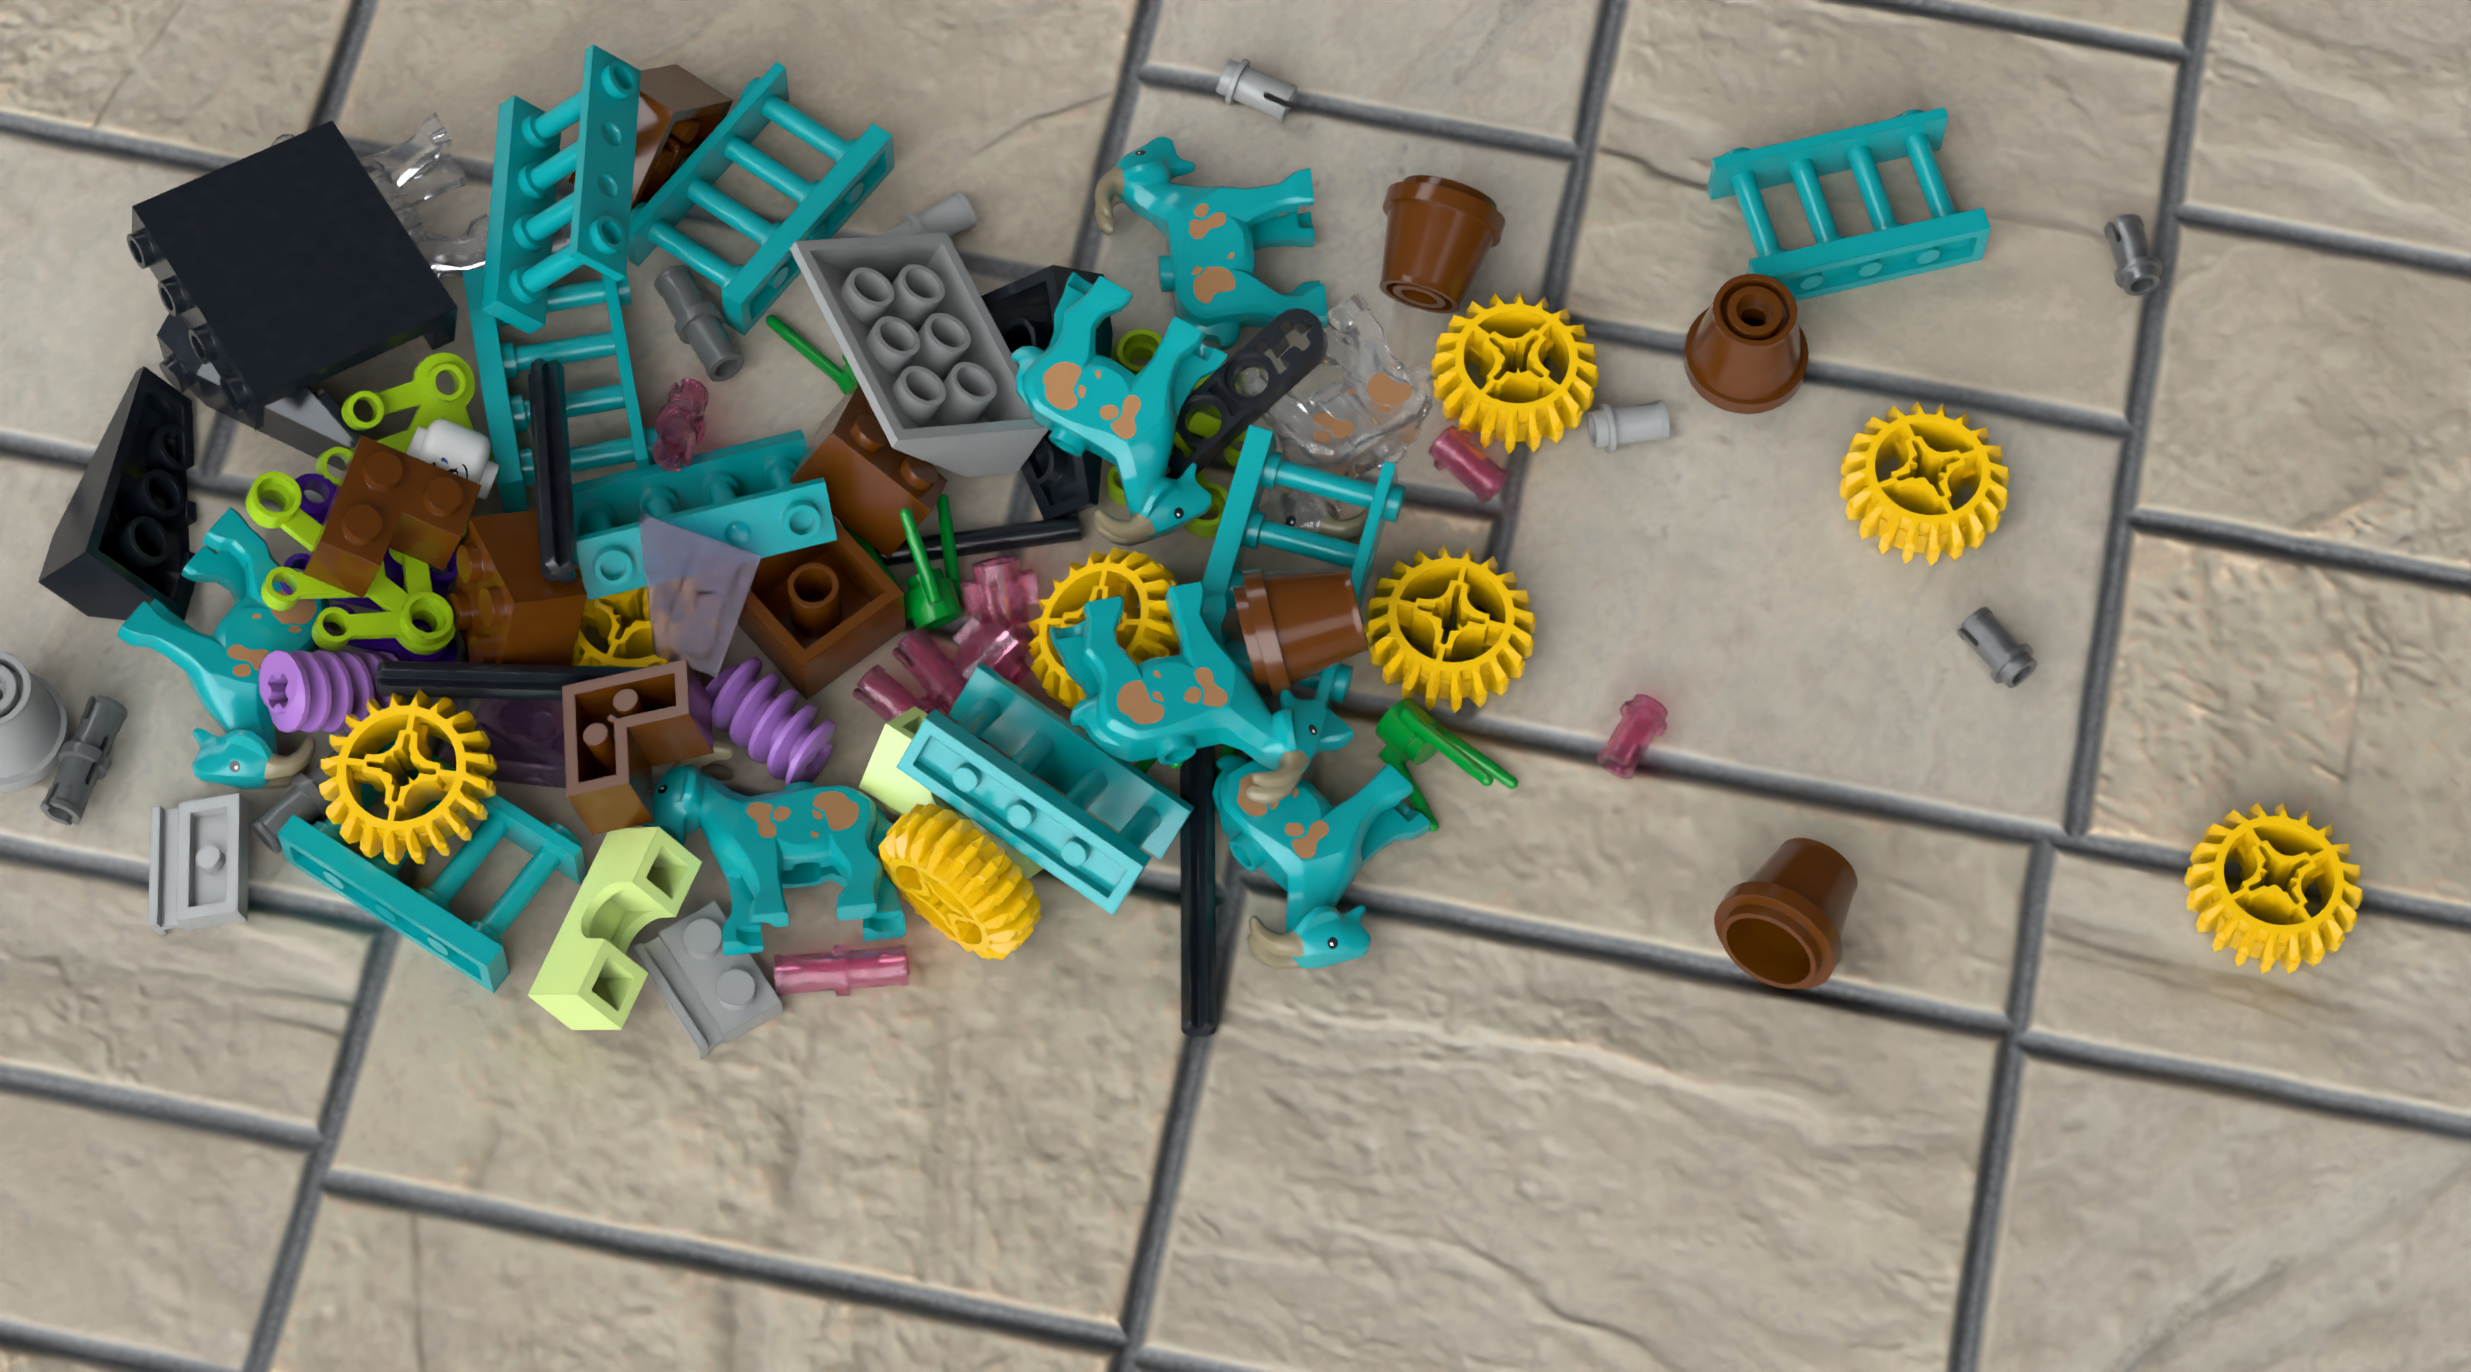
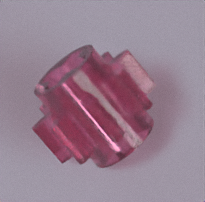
M1017 556L990 558L972 564L974 580L960 582L967 615L980 614L982 628L985 629L1006 628L1029 621L1027 605L1039 604L1036 599H1040L1037 576L1034 570L1021 571L1019 557Z
M997 614L990 622L984 617L979 620L973 616L953 636L961 646L958 649L959 653L953 658V663L967 681H969L974 670L981 662L1014 685H1017L1031 671L1027 664L1023 662L1026 658L1024 655L1031 649L1028 645L1030 642L1011 621L1000 614Z

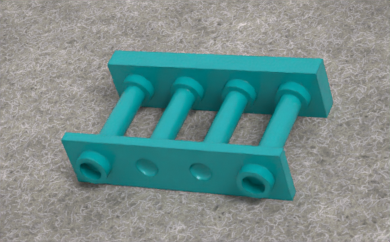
M594 44L585 49L582 89L547 112L515 95L499 105L481 310L528 334H532L546 325L549 285L585 264L616 281L626 277L641 70ZM580 120L578 140L560 151L561 132ZM576 171L574 192L556 202L557 182ZM571 223L570 244L551 255L553 234Z
M778 62L762 78L755 77L746 85L739 98V103L650 201L648 203L645 201L639 203L631 211L629 261L639 267L658 246L721 287L725 324L744 336L801 273L790 251L795 241L831 239L894 169L893 139L890 133L872 123L858 140L852 138L847 141L788 103L789 93L786 67ZM770 121H773L834 160L835 166L821 181L814 180L809 182L750 143ZM734 162L798 204L797 208L783 223L776 222L771 224L712 185ZM697 204L759 244L760 247L745 266L739 264L734 267L674 227Z
M1945 107L1929 111L1919 109L1908 110L1892 119L1756 149L1746 147L1735 148L1724 153L1722 156L1713 158L1707 188L1710 200L1736 195L1758 256L1757 258L1749 259L1747 274H1761L1778 280L1789 289L1795 301H1800L1982 260L1991 229L1984 208L1965 212L1955 210L1933 152L1941 149L1948 121ZM1905 157L1910 158L1932 219L1907 225L1897 222L1876 167L1878 163ZM1851 169L1874 232L1846 238L1838 233L1818 177ZM1794 182L1816 245L1788 251L1780 247L1760 189Z
M485 267L462 271L494 463L499 464L496 476L504 513L528 511L525 487L535 485L531 448L519 450L516 433L528 431L527 425L531 424L529 399L522 400L521 394L509 396L507 380L519 378L518 372L531 370L530 364L538 358H542L546 362L556 359L561 364L614 355L617 358L621 384L566 393L567 418L626 408L631 437L570 447L571 473L636 462V468L661 463L655 427H642L621 307L632 305L627 272L626 277L620 281H616L601 273V279L554 286L548 289L547 313L607 303L611 331L513 347L512 341L500 343L498 327L509 326L510 324L481 310Z
M1249 425L1202 581L1205 589V599L1221 594L1225 596L1227 612L1221 624L1222 630L1229 607L1237 609L1233 586L1244 584L1243 574L1240 569L1246 549L1248 547L1256 550L1259 544L1342 567L1348 566L1352 569L1351 577L1359 608H1361L1386 520L1394 523L1397 522L1405 496L1406 486L1397 484L1396 464L1384 461L1377 485L1286 461L1284 460V453L1276 451L1277 444L1274 431ZM1278 484L1369 509L1360 544L1266 520V513L1258 511L1264 488L1274 490ZM1222 631L1226 651L1243 670L1253 672L1246 644L1230 640L1231 633ZM1344 660L1295 684L1316 689L1314 699H1319L1326 705V708L1328 707L1331 710L1333 701L1344 703L1352 679L1353 666L1344 664Z
M795 430L572 484L578 565L583 586L587 592V600L837 540L824 478L792 484L789 481L807 449L802 430Z
M982 662L974 670L948 714L957 723L934 709L923 720L896 766L897 769L1111 915H1114L1122 906L1152 858L1141 850L1140 847L1161 860L1195 808L1126 760L1105 752L1088 734L1076 726H1072L1069 721ZM981 737L1012 759L1009 760L978 738ZM1034 773L1035 775L1049 783L1051 786L1065 794V796L1063 797L1058 792H1056L1055 790H1053L1052 788L1038 780L1032 774ZM1086 811H1090L1095 816H1097L1098 818H1100L1101 820L1115 828L1117 831H1119V833H1116L1115 831L1107 827L1105 824H1103L1102 822L1088 814Z
M396 740L385 745L376 754H382L390 750ZM432 754V762L441 763L445 770L456 771V768ZM417 769L407 771L409 778L415 780L418 777L419 771ZM362 783V803L365 811H368L382 792H377L371 784ZM497 794L493 797L477 799L488 811L487 820H478L481 823L472 833L471 841L467 840L428 889L422 887L417 892L400 882L399 876L396 873L410 856L408 849L398 866L390 864L386 860L383 850L374 858L366 857L364 859L346 848L347 843L339 833L342 824H333L329 818L324 823L317 821L312 826L293 814L277 833L288 863L492 993L496 992L510 974L503 948L504 943L501 938L552 873L557 870L579 885L587 875L582 844L570 830L555 822L547 826ZM442 800L427 804L421 811L420 816L434 809ZM503 837L532 854L533 857L481 922L472 921L468 925L451 914V908L449 907L451 901Z

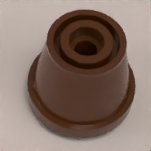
M1429 175L1406 177L1403 182H1397L1389 186L1382 207L1388 217L1379 287L1388 297L1413 308L1442 314L1457 312L1489 249L1500 243L1506 224L1505 218L1497 210L1496 203L1490 197L1468 185Z
M1744 274L1734 277L1718 290L1711 306L1703 311L1691 325L1684 348L1683 360L1686 375L1694 389L1705 400L1729 412L1756 414L1773 410L1786 403L1795 395L1805 377L1809 352L1805 335L1798 325L1797 305L1792 293L1778 280L1761 274Z
M1262 566L1243 570L1244 584L1233 586L1239 620L1257 685L1260 687L1270 684L1274 696L1280 695L1283 690L1292 692L1293 684L1369 650L1348 566L1263 572Z
M1808 838L1789 839L1779 847L1747 882L1735 885L1726 893L1714 917L1718 938L1729 957L1738 967L1765 984L1785 989L1817 987L1829 979L1841 959L1842 943L1840 937L1853 896L1857 890L1858 881L1856 873L1850 863L1830 846Z

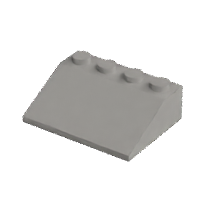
M948 233L795 241L790 251L891 447L967 478L1017 473L1049 429L1034 420L1028 407L1017 394L1016 376L1019 367L1016 362L1011 360L1012 353Z

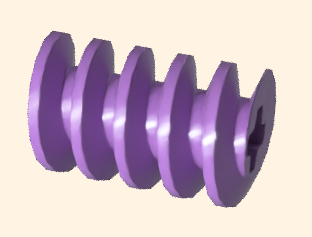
M276 650L269 653L260 664L258 676L259 693L263 703L268 707L272 722L280 731L293 733L300 729L308 733H314L318 730L335 733L345 730L351 733L352 731L345 723L346 714H353L360 721H363L370 716L366 709L368 699H375L382 709L390 707L391 696H381L377 693L376 668L378 663L384 660H400L394 654L385 651L377 653L358 651L355 653L336 651L331 653L317 650L311 653L303 650H295L293 652Z
M757 656L749 658L740 666L733 665L724 669L716 675L705 687V691L711 699V716L714 728L719 732H729V738L737 747H748V754L751 759L756 763H767L769 774L775 779H786V786L802 781L812 783L825 768L831 757L833 745L830 741L837 729L836 723L830 719L824 721L815 729L811 727L817 717L818 708L814 704H807L795 713L793 709L800 697L799 692L795 688L787 689L776 697L774 694L781 682V678L776 672L769 673L760 681H757L756 678L763 665Z

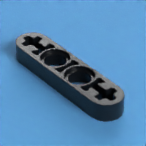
M1299 308L1286 310L1279 314L1187 397L1181 407L1175 433L1178 432L1187 448L1192 450L1193 453L1186 458L1180 448L1176 450L1177 446L1174 443L1172 455L1168 463L1171 471L1165 477L1178 480L1184 470L1192 463L1197 464V475L1245 432L1249 425L1256 422L1320 364L1326 356L1329 344L1327 334L1317 316L1308 310ZM1293 329L1300 334H1304L1309 330L1307 338L1311 344L1303 351L1296 346L1289 348L1290 344L1286 335ZM1270 348L1276 358L1282 355L1280 359L1286 369L1280 374L1271 359L1264 355ZM1252 367L1265 370L1268 373V383L1263 392L1252 397L1242 396L1236 392V379L1242 371ZM1205 409L1219 412L1222 423L1215 435L1210 438L1199 439L1189 433L1190 420L1197 412Z

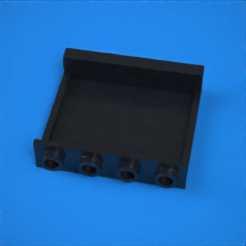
M333 120L132 206V233L127 235V243L134 260L141 269L148 267L151 269L158 280V292L165 308L173 317L177 315L182 317L190 329L188 332L189 340L196 356L205 365L210 362L221 377L220 387L229 407L235 413L243 411L255 431L264 427L265 406L422 335L432 350L455 340L458 307Z

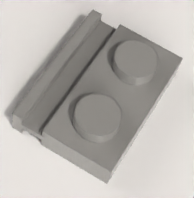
M240 793L180 802L177 808L165 810L161 806L151 807L148 926L157 935L168 934V929L180 927L185 931L248 920L249 802Z
M716 901L658 932L659 937L645 945L640 942L633 946L636 960L649 973L647 977L700 1059L709 1055V1050L722 1042L728 1044L783 1013L781 1000L750 953L723 955L722 928L727 918Z

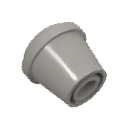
M0 650V793H5L32 786L55 769L59 764L57 756L61 747L70 738V722L64 703L57 691L47 681L30 673L17 657Z

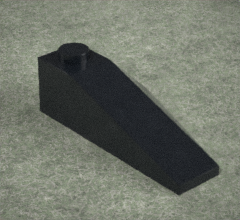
M1051 265L981 297L1011 353L1022 346H1034L1045 351L1054 333V312L1064 293L1071 273H1076L1093 285L1098 277H1104V274ZM1110 316L1106 317L1096 329V354L1111 359L1113 330ZM1051 430L1047 431L1021 467L1044 520L1068 517L1098 505L1102 457L1086 449L1082 456L1078 457L1054 445L1048 439L1052 432Z
M169 313L157 333L164 358L159 363V366L167 380L181 393L189 389L206 406L253 428L243 411L235 413L229 407L220 387L221 377L210 362L205 365L196 356L189 340L188 332L190 329L180 315L173 317ZM311 386L265 406L264 427L258 429V431L318 459L321 453L334 447H344L348 450L355 448L361 435L365 436L362 431L354 430L345 423L342 417V408L322 388L312 393L310 391ZM335 455L331 456L327 461V464L341 471H344L346 467L344 460Z
M145 366L135 372L53 534L38 583L89 617L127 620L143 601L150 604L154 599H157L169 611L185 621L196 582L181 575L186 564L196 554L190 552L189 525L197 521L196 502L188 500L187 470L195 465L192 400Z

